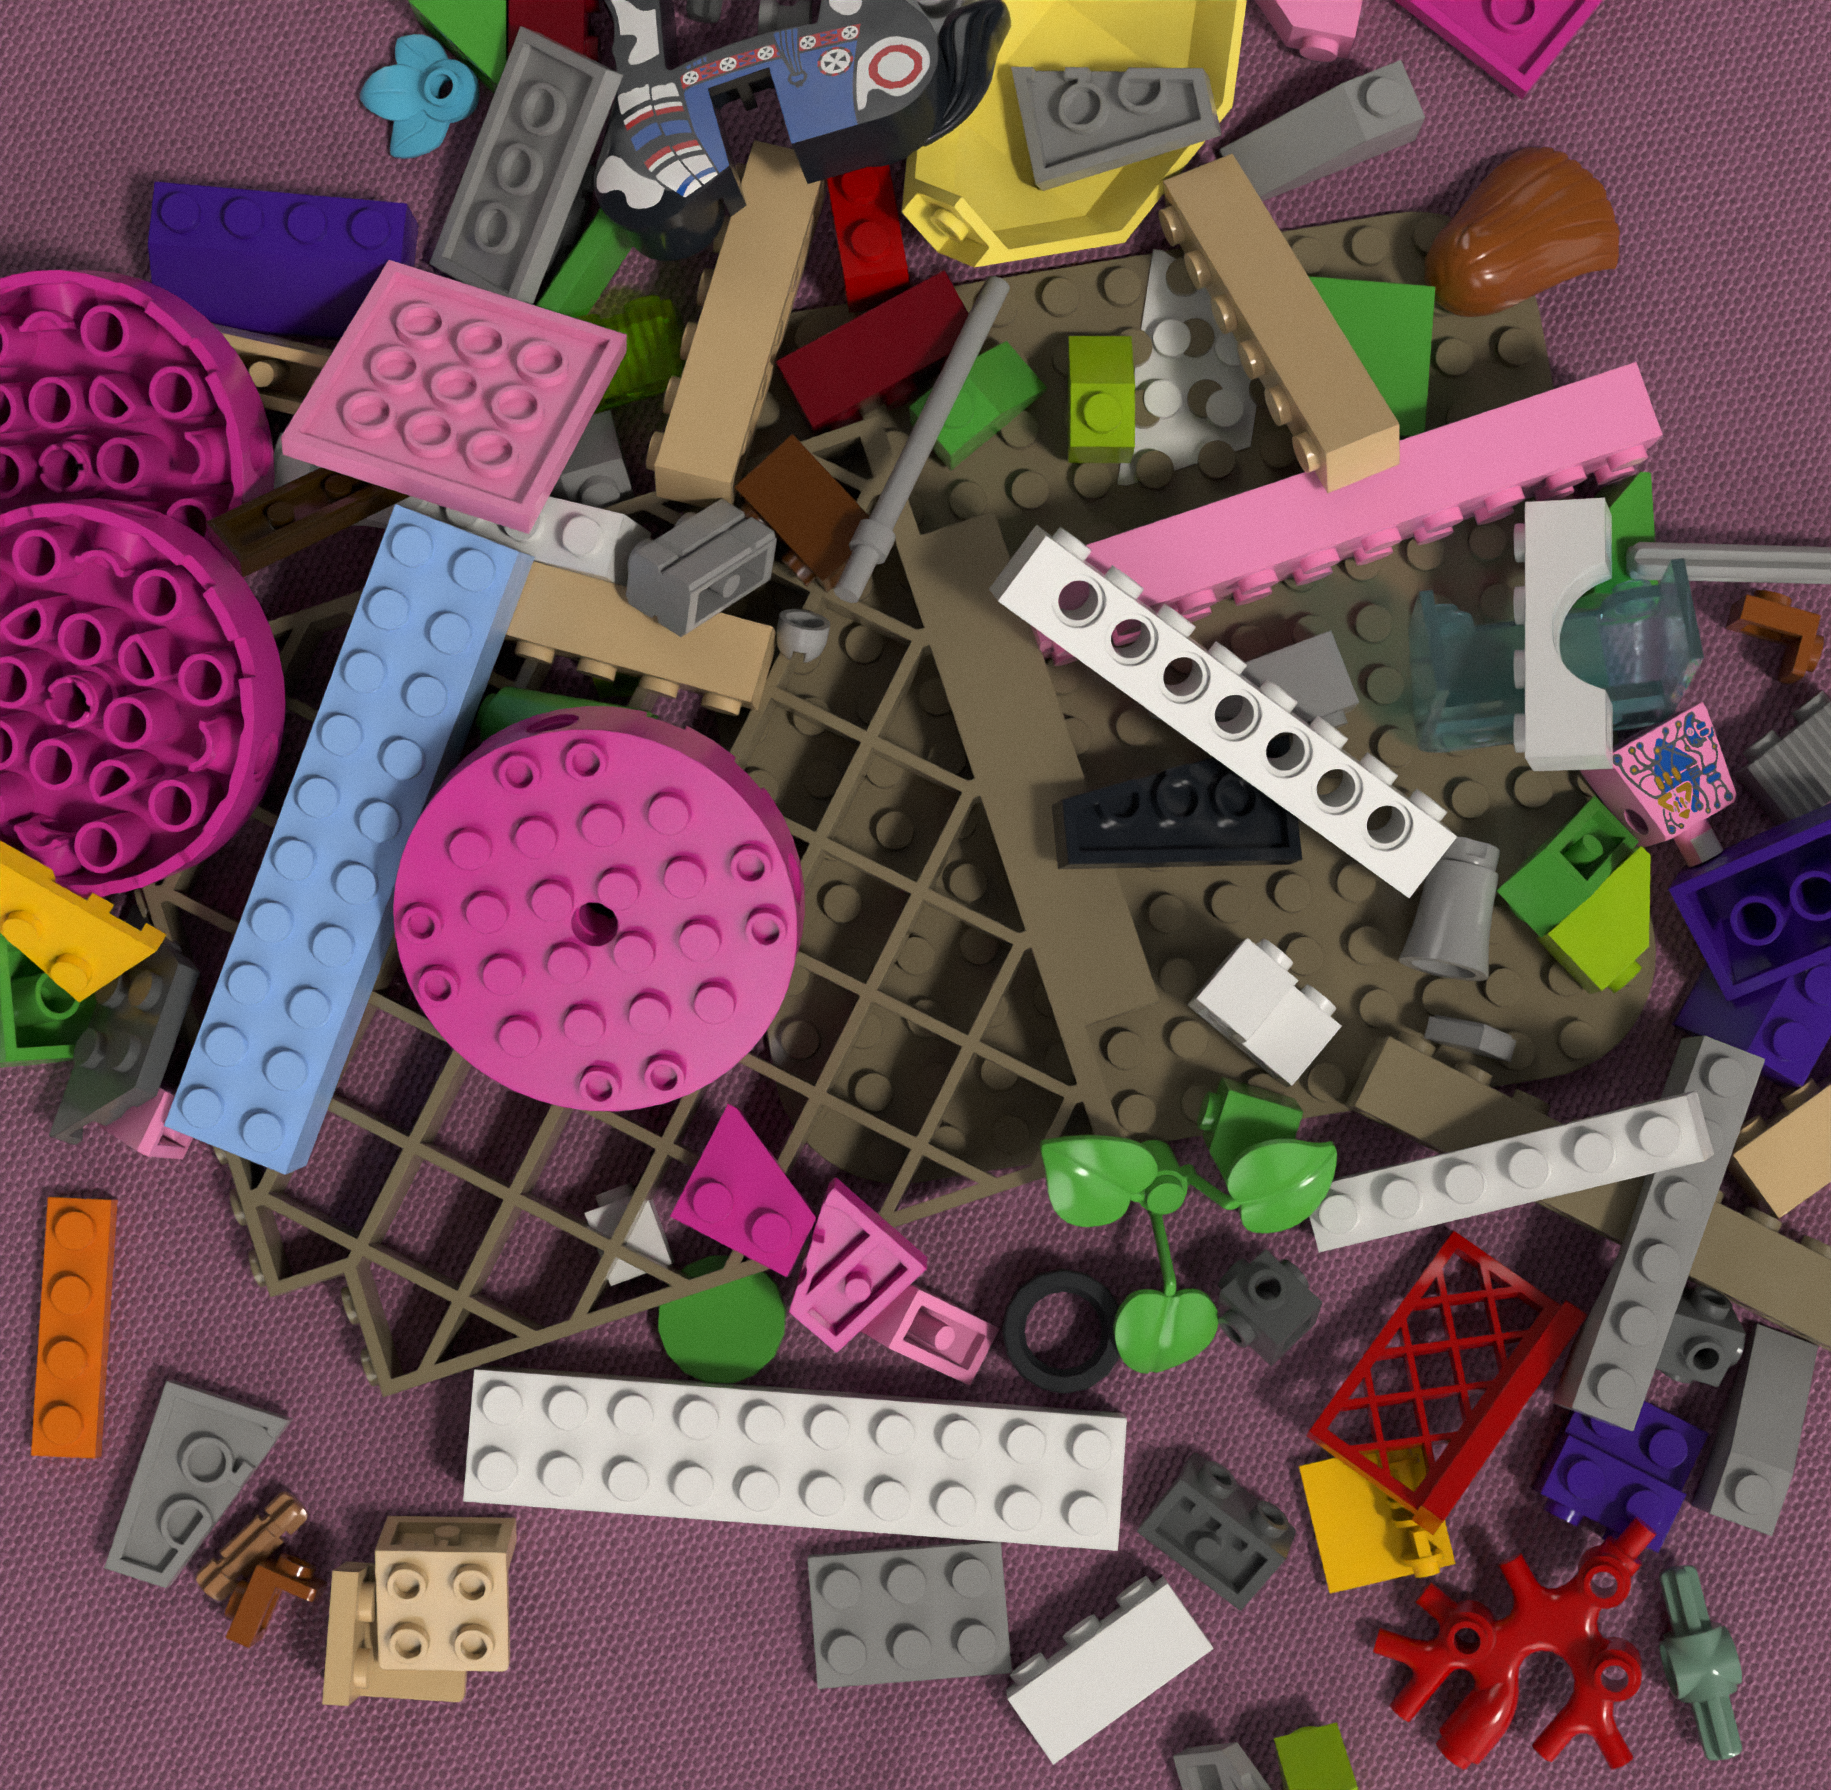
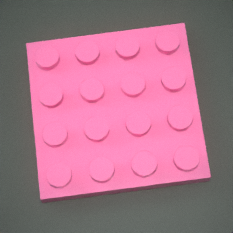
M388 260L281 436L283 455L529 534L626 354L627 334Z

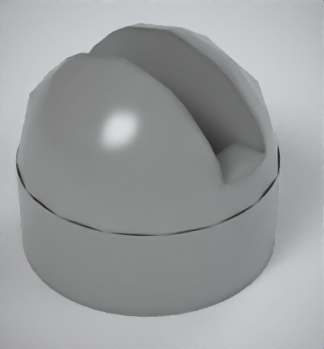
M788 609L780 612L776 629V644L780 652L789 660L792 658L793 651L803 653V663H808L817 658L827 644L831 625L830 621L820 614L807 610Z

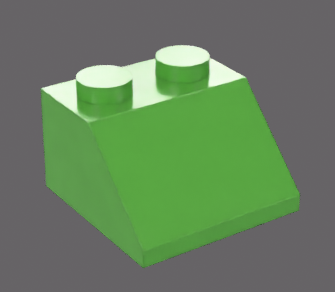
M0 933V1068L74 1060L73 1055L76 1043L87 1030L97 1003L95 992L81 1002L76 1001Z

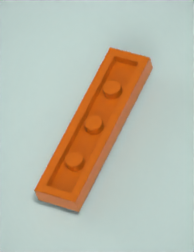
M69 1197L47 1198L31 1456L92 1459L102 1456L118 1200Z

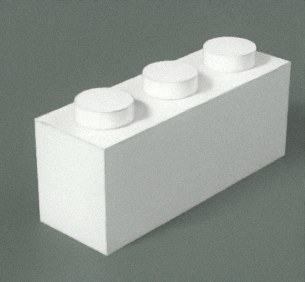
M1147 1576L1134 1582L1116 1597V1601L1120 1605L1118 1609L1100 1622L1094 1614L1083 1619L1064 1634L1063 1639L1068 1645L1047 1660L1040 1652L1026 1660L1010 1674L1015 1683L1006 1689L1007 1699L1053 1765L1214 1649L1164 1576L1154 1583Z

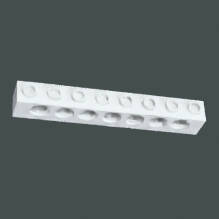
M1038 525L1034 527L989 588L998 602L1406 897H1411L1457 838L1441 822L1447 814V811L1419 789H1416L1410 798L1392 785L1398 775L1367 752L1361 761H1358L1343 750L1342 747L1348 738L1321 717L1316 716L1310 725L1292 712L1298 703L1297 700L1269 679H1266L1259 688L1242 676L1241 673L1247 664L1217 641H1215L1209 651L1189 637L1196 626L1170 606L1164 603L1156 613L1137 599L1144 588L1121 570L1112 565L1108 572L1103 574L1085 561L1092 550L1065 529L1059 527L1055 534L1051 536ZM1073 581H1085L1089 584L1088 599L1081 607L1075 610L1059 608V595L1067 584ZM1128 619L1140 621L1141 633L1135 643L1125 648L1112 646L1111 635L1114 628L1120 622ZM1180 657L1192 659V671L1184 682L1177 685L1164 684L1163 674L1171 661ZM1230 695L1242 696L1243 706L1237 717L1227 722L1215 720V710L1222 699ZM1283 732L1293 733V744L1284 756L1279 758L1266 757L1267 745L1275 735ZM1333 769H1341L1343 771L1342 782L1335 791L1325 795L1317 794V784L1324 773ZM1381 806H1392V816L1384 827L1378 830H1367L1368 818L1375 809Z

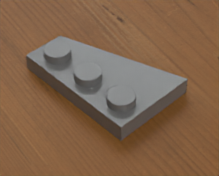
M1011 67L1035 184L1042 191L1222 136L1210 79L1203 68H1128L1126 72L1090 71L1088 67H1065V71H1036L1033 67Z
M166 1381L104 1568L163 1588L172 1585L293 1418L179 1381Z

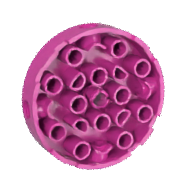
M41 270L0 278V514L21 507L72 499L100 498L125 501L148 507L172 517L194 530L220 552L209 539L206 521L274 490L275 479L274 451L269 423L262 400L251 375L223 334L204 315L186 301L164 288L128 275L97 270ZM75 458L78 464L83 465V470H79L78 474L75 468Z
M93 498L36 504L0 514V840L52 869L56 878L55 883L82 898H89L92 892L100 897H105L110 894L143 888L197 865L232 839L251 817L271 781L280 754L286 704L284 677L271 627L258 600L242 576L210 542L172 517L148 507L119 500Z
M582 706L558 709L514 723L487 738L480 747L470 753L455 769L451 770L427 804L408 838L400 859L395 882L393 915L399 958L413 994L434 1028L466 1061L491 1079L530 1098L565 1108L586 1111H625L647 1108L689 1095L728 1072L753 1049L778 1013L789 987L802 938L805 916V889L801 863L790 830L770 794L764 787L760 789L754 780L734 762L736 758L734 755L712 739L688 726L684 730L662 720L647 717L648 712L614 706ZM586 903H601L611 909L615 915L613 918L608 919L607 915L595 912Z

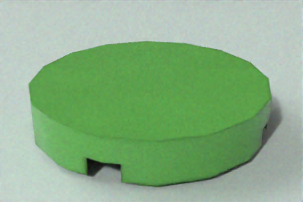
M712 1255L688 1264L682 1271L697 1278L723 1269L729 1256ZM762 1271L660 1305L658 1331L667 1355L684 1373L706 1383L732 1384L757 1374L776 1356L785 1335L787 1307L778 1284L766 1271Z

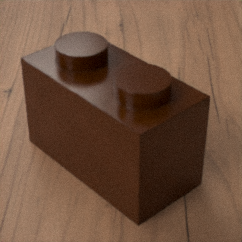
M791 434L735 486L740 499L744 503L739 509L744 512L745 519L753 517L774 530L775 537L788 550L780 559L803 585L807 587L816 580L828 593L837 584L852 554L849 543L860 521L869 519L870 516L802 443Z

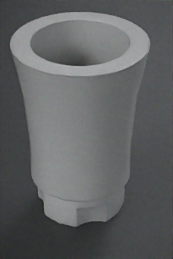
M1457 836L1425 878L1415 919L1399 957L1401 964L1417 971L1445 978L1466 981H1484L1488 979L1489 939L1493 904L1499 875L1495 871L1499 861L1500 850L1496 846Z

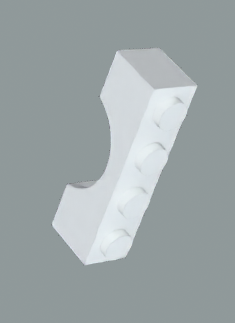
M1605 497L1525 502V523L1514 525L1515 560L1517 563L1525 562V586H1515L1513 599L1515 623L1517 626L1525 625V649L1515 650L1513 661L1516 689H1525V713H1515L1513 735L1516 753L1525 752V759L1533 771L1613 769V706L1607 692L1604 689L1582 681L1572 674L1563 664L1560 653L1562 625L1573 604L1585 592L1612 578V515Z

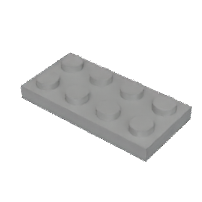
M520 26L429 264L462 283L533 305L623 75L536 31Z

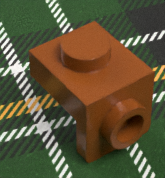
M1756 590L1753 596L1746 594L1732 604L1725 629L1786 646L1777 678L1779 682L1790 685L1803 678L1806 671L1813 672L1819 662L1824 645V636L1816 634L1821 615L1791 607L1792 599L1777 592Z
M284 1553L280 1554L278 1560L271 1557L257 1564L249 1583L240 1580L233 1591L225 1610V1616L233 1619L225 1638L247 1648L252 1647L263 1639L283 1591L313 1602L323 1595L327 1582L315 1577L314 1573L317 1568L303 1559Z

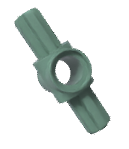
M1693 1565L1670 1567L1660 1572L1659 1575L1672 1631L1663 1635L1664 1640L1659 1642L1664 1673L1674 1697L1679 1699L1680 1702L1691 1703L1704 1756L1708 1760L1716 1761L1730 1759L1742 1751V1744L1729 1697L1730 1694L1738 1690L1737 1685L1742 1683V1671L1737 1650L1726 1626H1722L1718 1622H1710L1697 1569Z

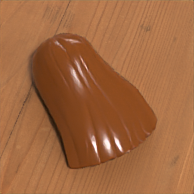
M1526 147L1513 153L1483 180L1432 242L1425 258L1424 280L1426 286H1435L1434 300L1445 310L1460 317L1488 316L1511 308L1540 292L1576 276L1594 271L1615 269L1619 258L1620 230L1615 222L1614 211L1611 202L1607 200L1604 186L1598 179L1593 178V174L1590 171L1582 168L1578 161L1569 159L1565 152L1555 151L1552 147Z

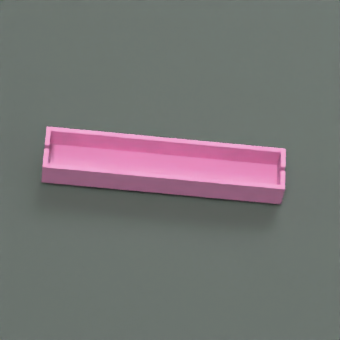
M1637 362L1400 440L1399 465L1330 493L1326 492L1315 471L1310 473L1304 472L1088 544L1086 546L1092 551L1085 561L1103 574H1106L1112 565L1121 570L1144 588L1137 599L1156 613L1165 603L1188 621L1194 622L1212 613L1210 606L1217 602L1233 597L1236 606H1240L1272 594L1271 586L1294 577L1297 586L1322 579L1332 574L1331 566L1342 560L1354 557L1357 565L1368 564L1392 554L1391 546L1402 540L1415 537L1417 545H1424L1454 532L1452 526L1465 519L1475 516L1477 525L1491 523L1514 512L1512 506L1525 499L1535 496L1536 501L1559 500L1574 493V485L1594 476L1598 485L1624 478L1635 472L1634 465L1648 459L1647 449L1663 434ZM1073 581L1067 584L1060 592L1058 599L1059 608L1075 610L1081 607L1088 599L1089 584L1085 581ZM1128 619L1120 622L1114 628L1111 635L1115 646L1136 641L1141 633L1140 621ZM1031 625L1039 651H1042L1044 660L1052 658L1054 666H1061L1079 660Z

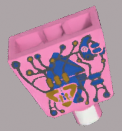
M1703 702L1673 712L1613 746V769L1580 770L1608 810L1639 841L1637 843L1638 847L1642 846L1644 848L1673 838L1688 867L1701 864L1724 850L1707 818L1734 803L1736 791L1710 716Z

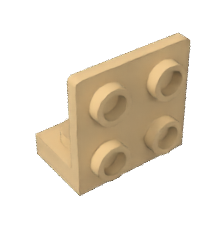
M387 1516L375 1548L378 1663L381 1669L498 1672L508 1669L510 1663L508 1570L517 1542L516 1518Z
M346 1561L332 1571L323 1705L349 1706L359 1696L460 1702L464 1699L466 1695L467 1671L381 1669L378 1663L375 1563Z

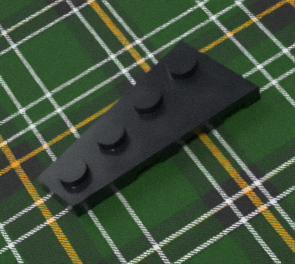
M1289 734L1269 741L1266 748L1267 758L1282 757L1290 750ZM1214 757L1062 799L1052 805L1058 869L1291 865L1303 860L1298 818Z

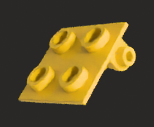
M1421 1447L1386 1452L1391 1476L1415 1492L1426 1476ZM1376 1453L1364 1455L1378 1466ZM1336 1457L1298 1466L1329 1594L1414 1574L1415 1578L1432 1576L1440 1573L1441 1567L1455 1564L1445 1520L1434 1535L1430 1534L1411 1520L1414 1516L1412 1512Z

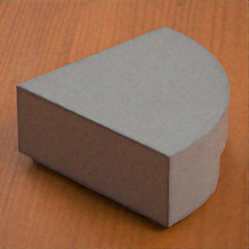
M1440 1015L1429 1017L1424 1037L1451 1048L1511 1062L1516 1040L1512 1039L1511 1035L1486 1024Z

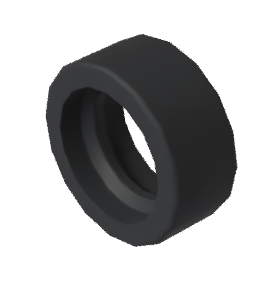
M1060 1268L1038 1273L1020 1285L1006 1305L1002 1324L1006 1354L1020 1376L1042 1390L1066 1394L1089 1389L1108 1376L1120 1358L1113 1336V1323L1120 1306L1106 1286L1084 1272ZM1059 1292L1077 1294L1090 1302L1099 1315L1102 1329L1099 1346L1091 1358L1077 1367L1067 1369L1049 1367L1038 1360L1029 1349L1025 1336L1027 1316L1035 1303L1049 1294Z

